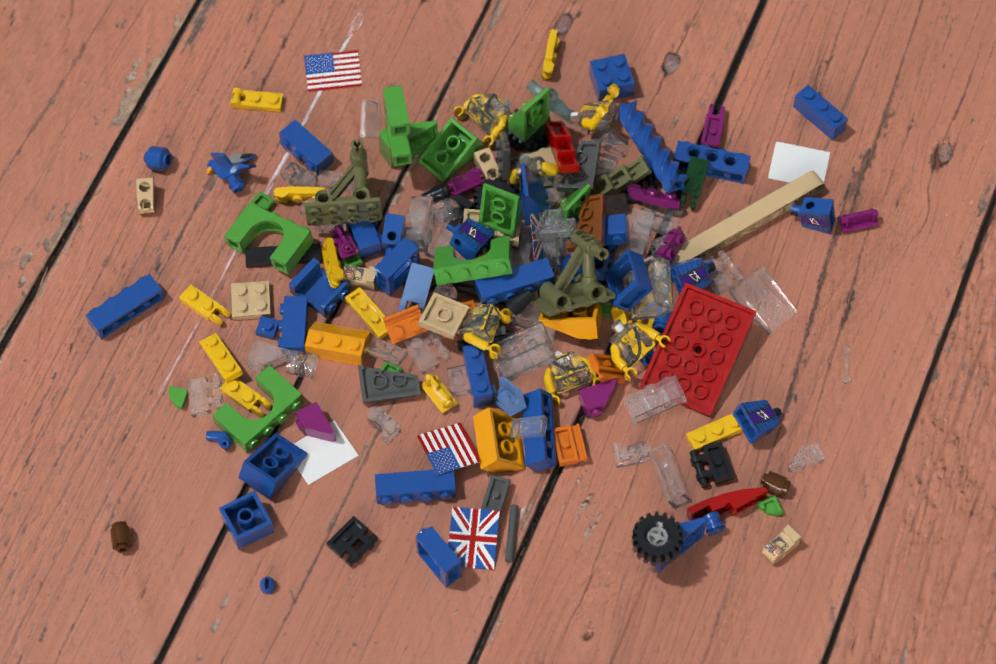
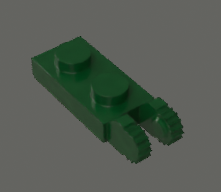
M691 156L686 173L688 178L684 182L685 189L681 191L679 207L683 208L686 203V196L690 194L694 195L690 204V210H695L698 197H700L709 160Z

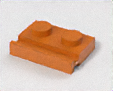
M418 304L382 318L392 344L428 331V329L418 326V321L422 316Z
M592 353L587 357L591 369L599 376L597 378L598 381L606 382L616 379L617 383L620 384L627 381L623 376L624 371H621L611 360V355Z
M579 423L574 426L568 425L554 428L555 448L559 467L577 464L581 461L587 462L588 458Z

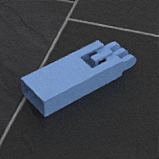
M411 263L398 311L406 309L408 301H411L412 303H417L421 313H423L434 274L433 268Z

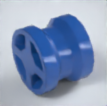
M717 511L702 517L706 519L707 535H715L725 529V524L720 520L721 515Z

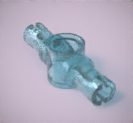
M531 80V83L529 82L526 86V89L534 95L545 89L534 80ZM549 88L551 100L549 112H557L568 121L569 117H572L571 113L574 111L563 104V101L558 98L556 90Z

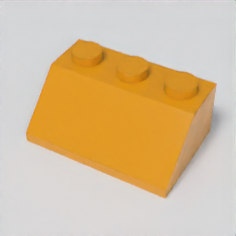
M314 322L308 331L305 342L306 356L363 366L371 331Z
M491 407L474 415L473 420L478 454L481 460L479 462L480 468L492 473L523 470L525 465L517 416L512 415L510 417L504 411Z

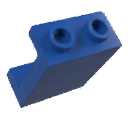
M315 258L289 283L290 293L294 296L307 297L308 306L323 317L332 313L336 309L337 304L341 300H345V297L349 295V283L346 281L341 282L338 289L331 288L326 271L320 267V262Z

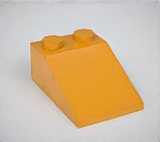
M601 302L594 303L590 307L575 308L571 312H560L556 316H546L540 312L538 321L539 324L578 339H598L603 319Z

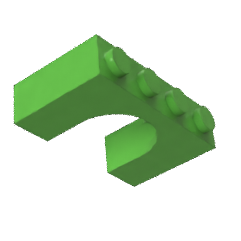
M402 85L383 88L386 133L393 166L412 164V153L407 135L410 134V122Z
M249 203L224 235L227 245L244 253L245 248H248L259 234L267 231L279 232L283 235V240L270 256L273 268L289 275L314 242L311 230L305 226L301 227L295 224L290 219L286 220L275 212H269L260 205Z
M510 236L491 239L489 252L471 260L457 259L455 249L451 245L435 248L433 271L437 286L512 274L513 249Z
M270 365L255 377L257 386L274 402L273 408L268 415L255 420L247 419L241 416L228 403L224 404L213 414L214 423L222 431L226 432L246 453L250 449L256 448L260 440L265 436H269L278 424L284 423L293 411L300 409L303 403L302 394Z

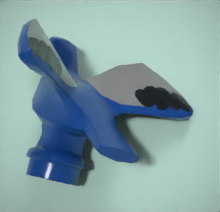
M211 153L213 159L208 162L206 173L210 174L214 170L220 179L229 181V189L233 193L240 192L246 185L244 180L239 177V174L245 169L257 167L255 164L243 163L254 159L256 154L233 153L228 158L224 153Z

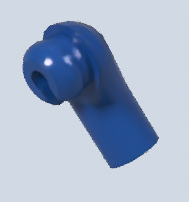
M206 432V440L217 441L223 449H229L232 446V440L226 432Z

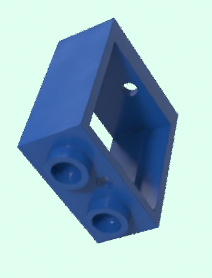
M404 238L374 267L376 286L388 296H391L407 280L411 263L420 264L419 247L414 241Z
M629 249L604 272L608 288L616 294V298L612 299L614 307L629 312L653 289L643 256ZM633 270L635 280L625 288L622 278Z
M432 526L419 531L415 537L417 554L447 588L462 577L461 560Z

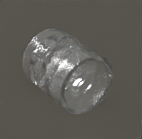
M291 349L287 359L286 373L296 376L301 373L302 377L314 379L318 368L319 355L313 353L304 355L302 351Z

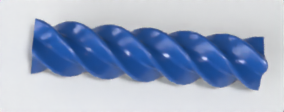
M637 100L629 104H620L618 118L622 126L629 133L630 138L637 145L638 150L645 157L650 168L653 169L664 190L668 194L675 190H684V182L688 175L678 172L679 162L670 160L671 150L661 147L662 136L653 134L654 124L647 123L644 119L646 112L636 109Z

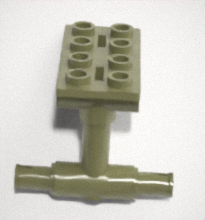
M358 138V143H356V139L351 141V165L330 191L319 190L315 194V202L304 204L308 226L338 225L340 223H358L361 221L375 222L383 219L381 198H370V191L367 185V177L369 175L367 152L363 148V141ZM354 180L355 189L352 194L353 196L340 197Z
M572 225L567 226L564 233L577 246L556 284L554 285L551 282L544 283L540 288V297L531 301V304L546 316H556L560 312H571L575 308L590 307L594 303H605L610 301V299L616 298V294L598 282V274L595 270L594 257L601 261L603 259L606 260L609 256L608 250L603 248L601 242L595 239L592 234H588L582 229H576ZM580 265H582V273L576 276L574 283H570Z

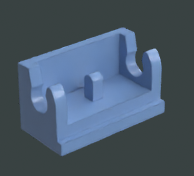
M504 376L499 378L501 386L498 390H495L496 387L491 384L493 403L510 417L527 408L522 391Z

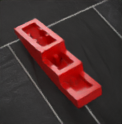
M545 122L548 141L560 172H579L580 165L575 158L576 150L571 144L572 136L564 122Z
M766 487L724 493L688 507L686 516L689 521L715 511L719 512L720 515L729 511L732 516H735L757 504V502L766 499L768 490Z

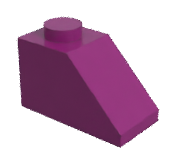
M616 379L579 390L578 399L586 418H596L605 413L616 392Z
M317 402L296 412L297 420L295 422L300 431L304 430L305 434L310 437L330 442L336 441L335 432Z

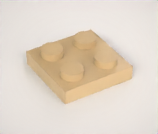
M269 281L231 283L233 320L258 319L261 316L271 318Z
M434 292L418 321V326L454 340L469 311V306Z

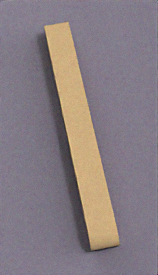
M815 171L807 172L685 242L671 264L692 258L706 259L791 210L793 204L799 205L803 203L805 197L817 195L825 188V183ZM654 260L647 267L658 283H664L672 278L664 260L661 262Z

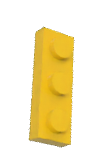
M360 287L345 297L346 303L379 340L388 335L382 319L385 315Z
M217 333L199 341L200 346L225 383L243 375L241 368Z
M730 414L686 433L685 437L692 450H697L698 452L702 450L703 446L718 443L743 431L733 414Z

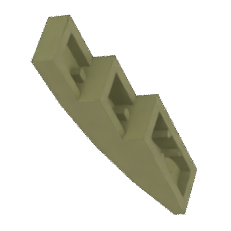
M640 156L628 166L622 165L611 174L605 173L596 179L594 193H590V196L603 193L607 200L626 190L628 186L636 184L652 173V170L646 159Z

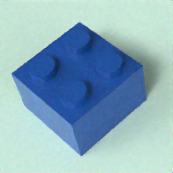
M625 54L590 61L589 75L598 102H602L606 95H610L607 89L614 83L620 88L619 95L613 99L634 95L635 83Z
M255 491L219 507L221 518L238 550L274 533L272 521Z

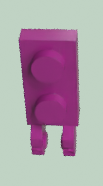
M710 104L708 114H706L700 145L719 149L726 106H721L720 115H713L715 107L714 104Z
M632 184L627 188L629 197L633 200L679 209L680 201L674 193H660L653 188L646 190L637 184Z

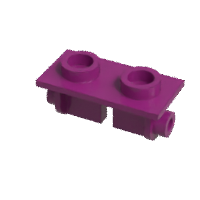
M474 168L464 173L466 180H463L460 174L449 179V182L446 184L448 189H451L448 193L453 196L458 194L461 196L466 193V190L476 189L477 186L480 187V183L483 181L487 182V180L481 177L483 173L480 168Z
M873 208L837 217L843 233L879 225L876 218L878 217V211Z
M340 225L334 226V236L330 238H333L340 257L345 259L359 253L348 230L344 231V228Z
M680 226L677 229L669 230L663 241L666 245H660L655 252V260L659 262L664 260L666 265L669 266L675 259L686 240Z

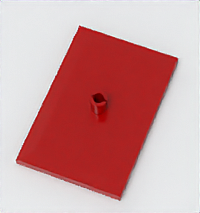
M685 283L662 336H668L670 342L666 339L661 340V343L666 348H661L658 343L639 387L711 417L757 311Z

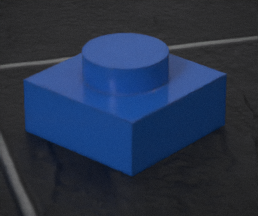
M261 316L255 331L256 336L274 340L279 329V320Z

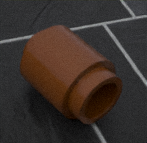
M769 471L768 474L764 473L760 484H763V487H766L771 493L785 496L791 481L787 480V477Z
M115 522L111 525L112 528L110 529L112 547L117 552H127L133 546L130 527L127 525V522Z

